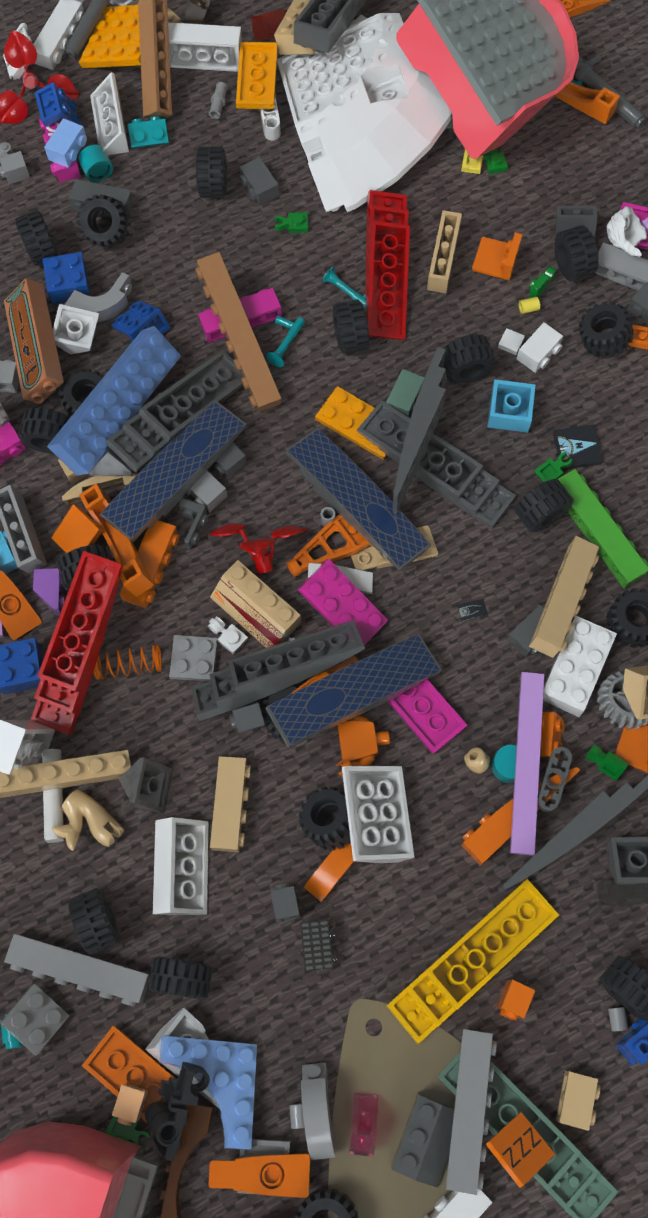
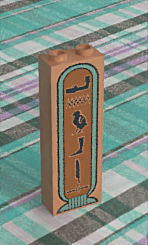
M25 278L4 300L22 397L25 400L41 404L64 381L43 284Z

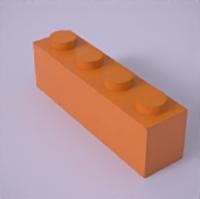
M157 520L150 529H147L138 554L154 586L136 597L123 585L119 593L123 601L143 608H147L148 604L153 602L156 593L154 591L155 587L163 579V568L170 563L172 547H176L179 541L176 526Z

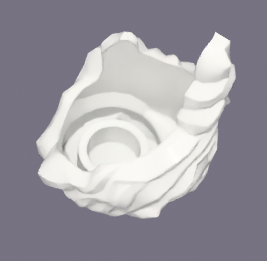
M625 206L622 210L615 213L607 224L608 238L615 247L624 250L625 253L640 257L642 254L635 246H637L640 240L647 238V232L640 223L639 217L634 213L633 208Z

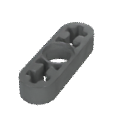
M557 747L550 754L537 800V806L543 812H552L559 805L572 761V754L565 747ZM560 753H563V758L566 761L561 763L559 769L551 768V765L556 767L558 763V758L555 755L558 756ZM552 773L559 775L561 779L560 784L557 786L551 785L548 781V776ZM549 790L558 791V793L553 792L551 795V801L554 804H550L548 807L545 806V801L542 798L548 796Z

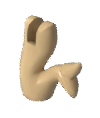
M78 789L73 791L62 805V810L69 819V825L52 827L55 834L66 838L67 846L72 851H74L79 839L83 816L86 818L94 838L104 846H111L114 843L113 836L118 838L124 833L122 826L95 799Z

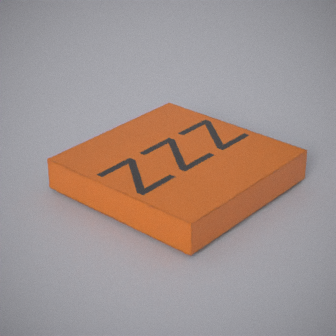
M522 1112L515 1116L486 1143L487 1147L519 1188L524 1186L555 1155Z

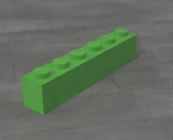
M574 469L560 477L558 480L574 500L567 512L588 541L599 546L597 553L623 589L644 578L648 573L647 561L639 556L633 542L627 540L621 526L613 521L609 510L598 501L597 494L587 486L584 476L578 474Z

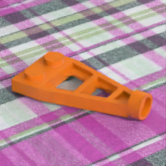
M338 515L333 522L328 523L293 559L286 562V565L291 574L296 577L308 570L309 563L322 564L326 559L334 562L355 555L371 544L341 515ZM334 532H339L347 544L345 547L333 550L326 541ZM317 545H321L327 554L313 560L309 552Z

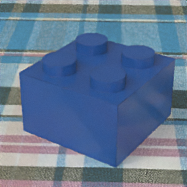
M82 252L42 258L47 293L52 305L67 302L74 290L91 296L87 268Z
M36 638L0 645V692L4 695L38 688L41 678L37 676L43 662L41 644Z

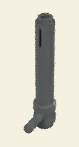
M110 0L91 1L65 47V53L69 57L74 59L79 56Z
M597 54L587 61L579 56L574 74L575 79L581 81L590 89L602 90L605 87L618 94L620 98L616 112L634 128H641L646 122L645 115L593 70L592 66L601 61V56Z

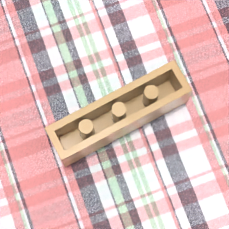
M442 211L428 277V291L447 293L462 213Z
M219 756L210 842L211 850L239 852L240 847H244L245 833H241L242 824H246L247 810H243L244 801H248L249 787H245L246 778L250 779L251 765H247L246 758Z

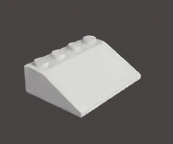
M343 766L342 774L353 861L395 863L414 858L402 766Z

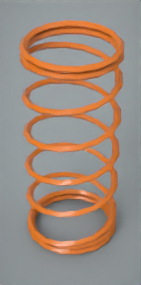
M152 645L151 671L147 666L143 647H140L141 666L139 673L134 664L131 648H129L128 674L124 671L120 653L117 650L116 676L112 672L106 651L105 676L102 677L101 662L98 656L94 668L95 679H105L108 667L114 678L118 676L120 666L124 675L129 676L131 661L138 675L142 672L143 660L149 673H152L154 670V661L157 672H161L162 658L159 645Z

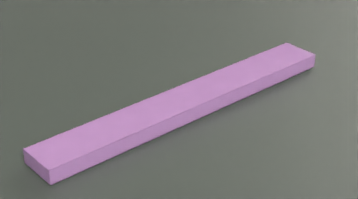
M521 672L510 854L535 855L544 674Z

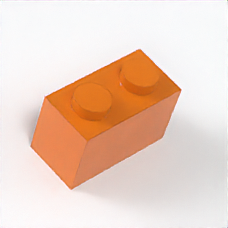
M507 980L496 1005V1008L501 1010L500 1015L512 1021H516L517 1018H525L535 990L515 980Z

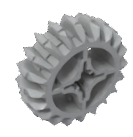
M618 671L614 675L608 676L602 682L597 692L599 696L597 703L601 704L599 711H605L604 718H611L610 724L617 722L619 728L625 725L627 730L632 727L637 730L641 726L647 725L648 719H636L623 692L624 673L621 674ZM621 688V692L612 693V690Z

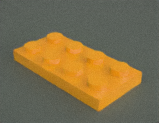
M240 42L236 108L274 109L278 52L276 42Z
M337 386L316 414L315 420L382 460L387 456L377 446L357 432V429L375 408Z

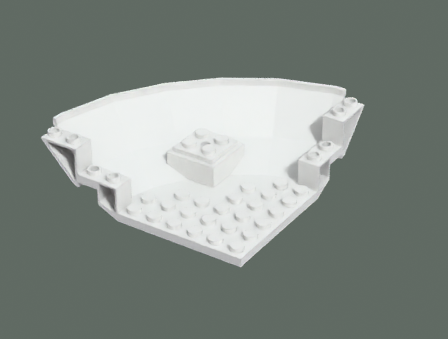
M379 13L347 27L329 53L316 50L314 54L285 55L277 59L294 124L326 212L337 211L342 205L345 206L347 212L352 211L368 201L369 190L383 191L397 182L432 148L453 118L450 108L426 72L414 69L399 46L396 34L404 24L400 13Z

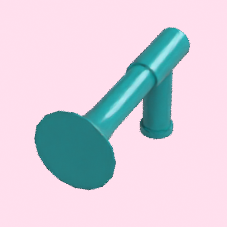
M335 266L331 267L323 277L322 283H333L349 295L352 300L359 299L365 309V294L362 296L354 291L336 275Z
M279 315L277 316L275 324H280L290 330L275 352L266 353L268 362L277 367L284 366L283 354L304 325V319L298 317L295 322H292Z

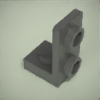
M182 498L179 503L182 515L188 519L195 518L185 539L186 548L191 550L193 544L196 545L200 538L199 531L202 526H206L209 515H207L205 506Z

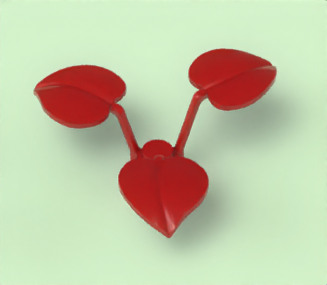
M12 30L4 47V56L7 63L12 67L21 68L24 66L25 72L22 75L24 85L19 96L12 90L4 91L0 95V123L16 124L22 122L28 114L27 104L21 100L26 88L33 89L37 85L43 88L45 85L37 79L35 72L29 70L27 66L34 64L37 60L35 46L25 35ZM55 74L48 79V84L54 82L65 91L69 99L72 98L75 101L79 97V92L72 81L65 75Z
M230 523L210 532V537L212 535L228 536L235 533L241 534L244 541L238 545L241 549L251 553L252 560L255 562L256 573H267L273 570L271 558L274 557L275 540L289 537L302 531L308 532V529L298 526H284L271 531V535H273L271 538L264 537L248 540L243 530L246 528L245 524Z

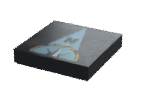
M594 425L553 431L558 457L561 453L566 452L567 456L562 461L568 462L570 459L573 461L570 467L563 468L562 470L602 464V455Z

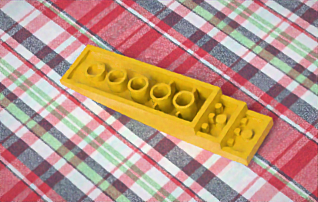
M526 879L387 1004L386 1007L413 1040L419 1044L553 922L559 914L532 883Z

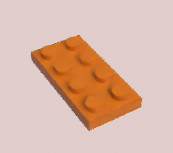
M115 1025L111 1027L82 1065L83 1068L117 1097L121 1085L125 1083L149 1090L141 1114V1118L146 1123L145 1111L147 1107L156 1101L163 1102L164 1096H160L158 1092L159 1088L162 1089L161 1080L169 1081L170 1077L176 1078Z

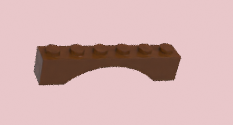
M197 1103V1106L187 1105L186 1108L189 1112L188 1123L183 1127L181 1148L176 1152L174 1161H167L165 1174L169 1175L168 1183L162 1187L160 1201L164 1203L162 1212H158L156 1218H182L179 1204L181 1177L191 1152L200 1140L210 1132L214 1106Z

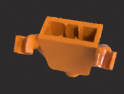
M361 715L337 725L342 760L336 766H370L375 761V757L378 756L377 746L390 744L388 731L375 733L374 722H370L368 718Z

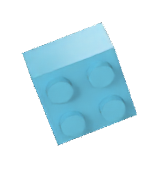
M494 379L487 427L528 433L532 422L536 385Z

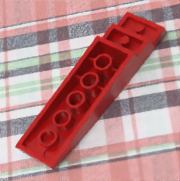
M369 190L367 203L365 310L369 336L405 340L410 241L407 195Z
M83 551L37 676L41 680L34 696L37 703L30 720L64 734L72 735L105 636L123 564Z

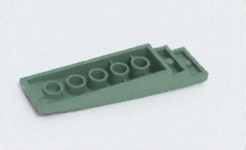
M460 1052L437 1076L455 1096ZM490 1061V1066L494 1067L493 1082H488L487 1092L492 1093L490 1108H485V1119H489L488 1130L495 1136L515 1116L522 1112L555 1153L533 1177L572 1218H597L618 1191Z

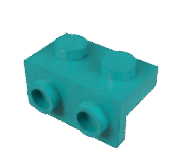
M161 116L151 117L150 121H143V119L132 120V123L128 124L131 148L168 144L166 120L161 119Z

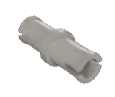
M224 82L216 84L215 93L211 97L212 104L209 116L213 119L220 118L222 107L226 102L225 95L228 86Z

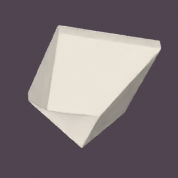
M59 304L53 326L55 344L70 355L90 351L99 313Z

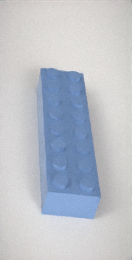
M155 326L141 330L47 447L77 476L89 474L109 447L106 445L107 439L121 430L123 424L134 417L181 355Z

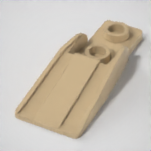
M429 526L418 527L417 530L431 544V547L414 561L437 556L438 551ZM372 545L351 556L354 567L357 570L365 571L375 567L394 566Z

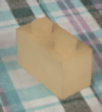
M565 1070L556 1116L557 1122L589 1131L590 1125H594L596 1111L593 1110L594 1101L598 1100L600 1095L598 1079Z

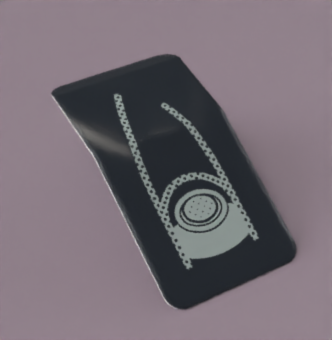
M483 599L457 605L461 621L488 615Z

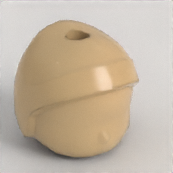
M472 748L464 757L466 765L474 773H483L489 767L490 757L481 748Z

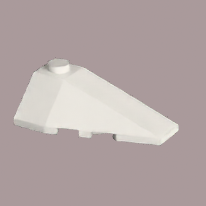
M182 1008L159 1030L145 1050L159 1061L161 1038L163 1036L209 1039L205 1034L206 1030L203 1025L185 1008ZM162 1064L179 1077L180 1068L169 1064ZM194 1075L192 1084H197L201 1080ZM207 1089L199 1092L219 1108L215 1098H212Z

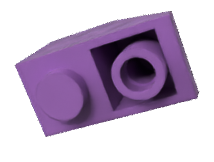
M34 569V592L60 616L66 596H63L64 586L59 569Z

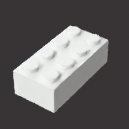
M168 22L170 67L238 72L240 42H242L241 27Z
M576 616L572 621L574 625L571 632L565 636L567 644L563 652H558L545 682L543 701L580 717L586 708L617 633Z

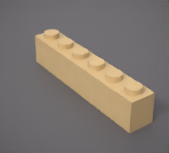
M578 536L574 537L567 548L529 647L554 658L558 651L563 652L567 644L565 636L566 634L569 635L574 625L571 620L573 617H576L580 609L578 602L583 599L587 591L584 588L585 583L588 584L593 575V572L590 571L591 567L594 568L599 559V556L596 555L599 546Z
M128 750L26 765L19 769L14 768L11 774L0 771V798L119 779L131 767Z

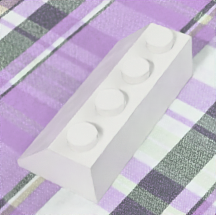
M175 817L156 820L153 914L207 915L208 821Z

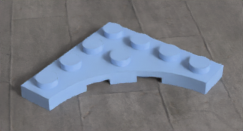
M163 1036L161 1038L159 1063L169 1064L181 1069L182 1063L188 1062L203 1067L208 1073L210 1082L206 1089L212 1098H215L221 1111L225 1138L224 1148L251 1150L257 1045ZM202 1073L194 1074L199 1080H202Z

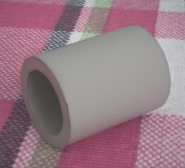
M325 507L321 510V524L325 527L328 523L334 521L335 511L331 507Z
M625 1007L608 1009L611 1030H629Z
M302 1103L289 1105L291 1129L304 1128Z

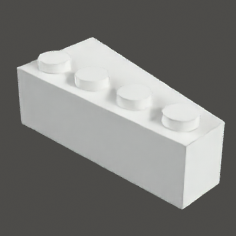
M0 720V771L11 774L14 768L19 769L22 767L23 761L28 763L32 760L33 756L38 757L41 755L43 749L49 748L55 730L32 720Z

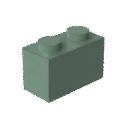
M402 369L386 403L405 416L410 417L425 377Z

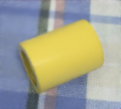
M538 297L520 300L519 310L521 314L539 311L540 302Z

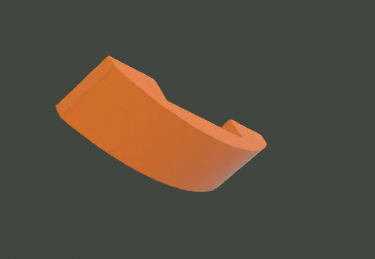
M347 843L344 844V848L340 850L335 847V851H332L304 886L320 902L325 899L353 864L351 843L349 845Z

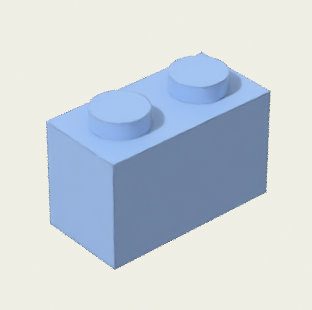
M63 118L44 147L48 160L69 168L71 163L76 160L80 149L86 144L87 137L84 127Z

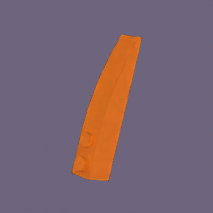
M578 767L568 771L565 785L580 771ZM554 775L548 778V781L551 785L557 786L560 784L561 779L559 775ZM542 782L538 783V794H539V791H540V787H541ZM549 790L548 796L542 798L545 804L551 799L552 793H557L558 791ZM513 799L497 810L492 816L487 813L479 821L481 826L476 831L470 829L462 837L465 841L461 846L480 866L511 837Z

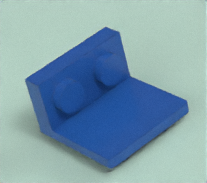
M54 82L34 92L41 121L46 127L61 118L79 125L81 124L80 118L76 113V103L72 98L69 99L65 91Z
M142 301L133 303L130 309L117 317L116 321L111 325L114 330L129 336L131 341L137 337L141 330L155 326L162 335L171 328L160 309Z

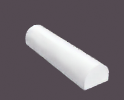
M43 749L42 763L62 760L61 750ZM63 789L43 791L44 839L47 843L64 841V838L59 837L52 830V827L64 825L62 810Z

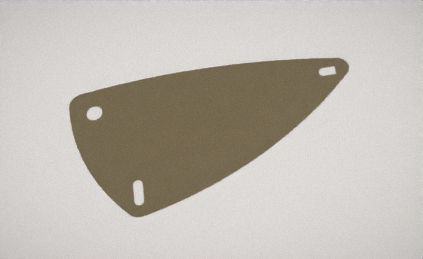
M359 999L350 1007L341 1051L332 1119L335 1136V1158H329L328 1190L336 1189L338 1193L346 1194L349 1201L352 1200L354 1203V1209L358 1213V1218H423L425 1215L429 1217L435 1210L434 1205L442 1196L447 1197L451 1190H446L449 1156L438 1188L392 1170L391 1165L417 1093L454 1109L456 1096L437 1076L460 1052L461 1043L448 1032L437 1027L423 1041L417 1044L386 1007L387 1003ZM370 1019H377L382 1024V1031L377 1036H370L366 1032L365 1026ZM328 1210V1218H339L333 1211Z

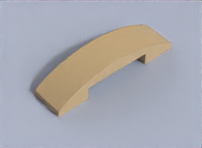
M137 474L94 476L88 478L67 491L62 496L63 502L66 506L82 502L79 495L96 483L101 488L122 483L126 487Z

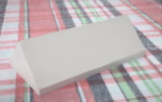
M111 72L90 95L98 145L104 148L107 155L129 152L119 90L115 74Z

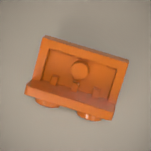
M542 712L540 758H549L555 748L563 747L561 733L564 731V721L555 712Z

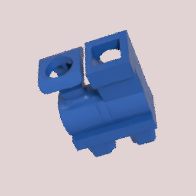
M638 1019L631 1026L634 1031H630L615 1044L630 1065L638 1062L640 1065H643L648 1060V1021Z

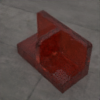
M280 9L250 17L255 41L275 37L274 34L288 9Z

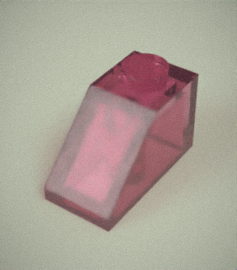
M354 1093L349 1154L374 1157L378 1113L377 1095Z

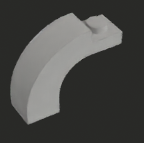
M122 272L113 287L101 296H87L74 290L65 305L99 313L98 322L112 319L129 305L126 296L132 290L130 277Z
M326 1063L302 1065V1109L310 1159L335 1158V1136L329 1108Z

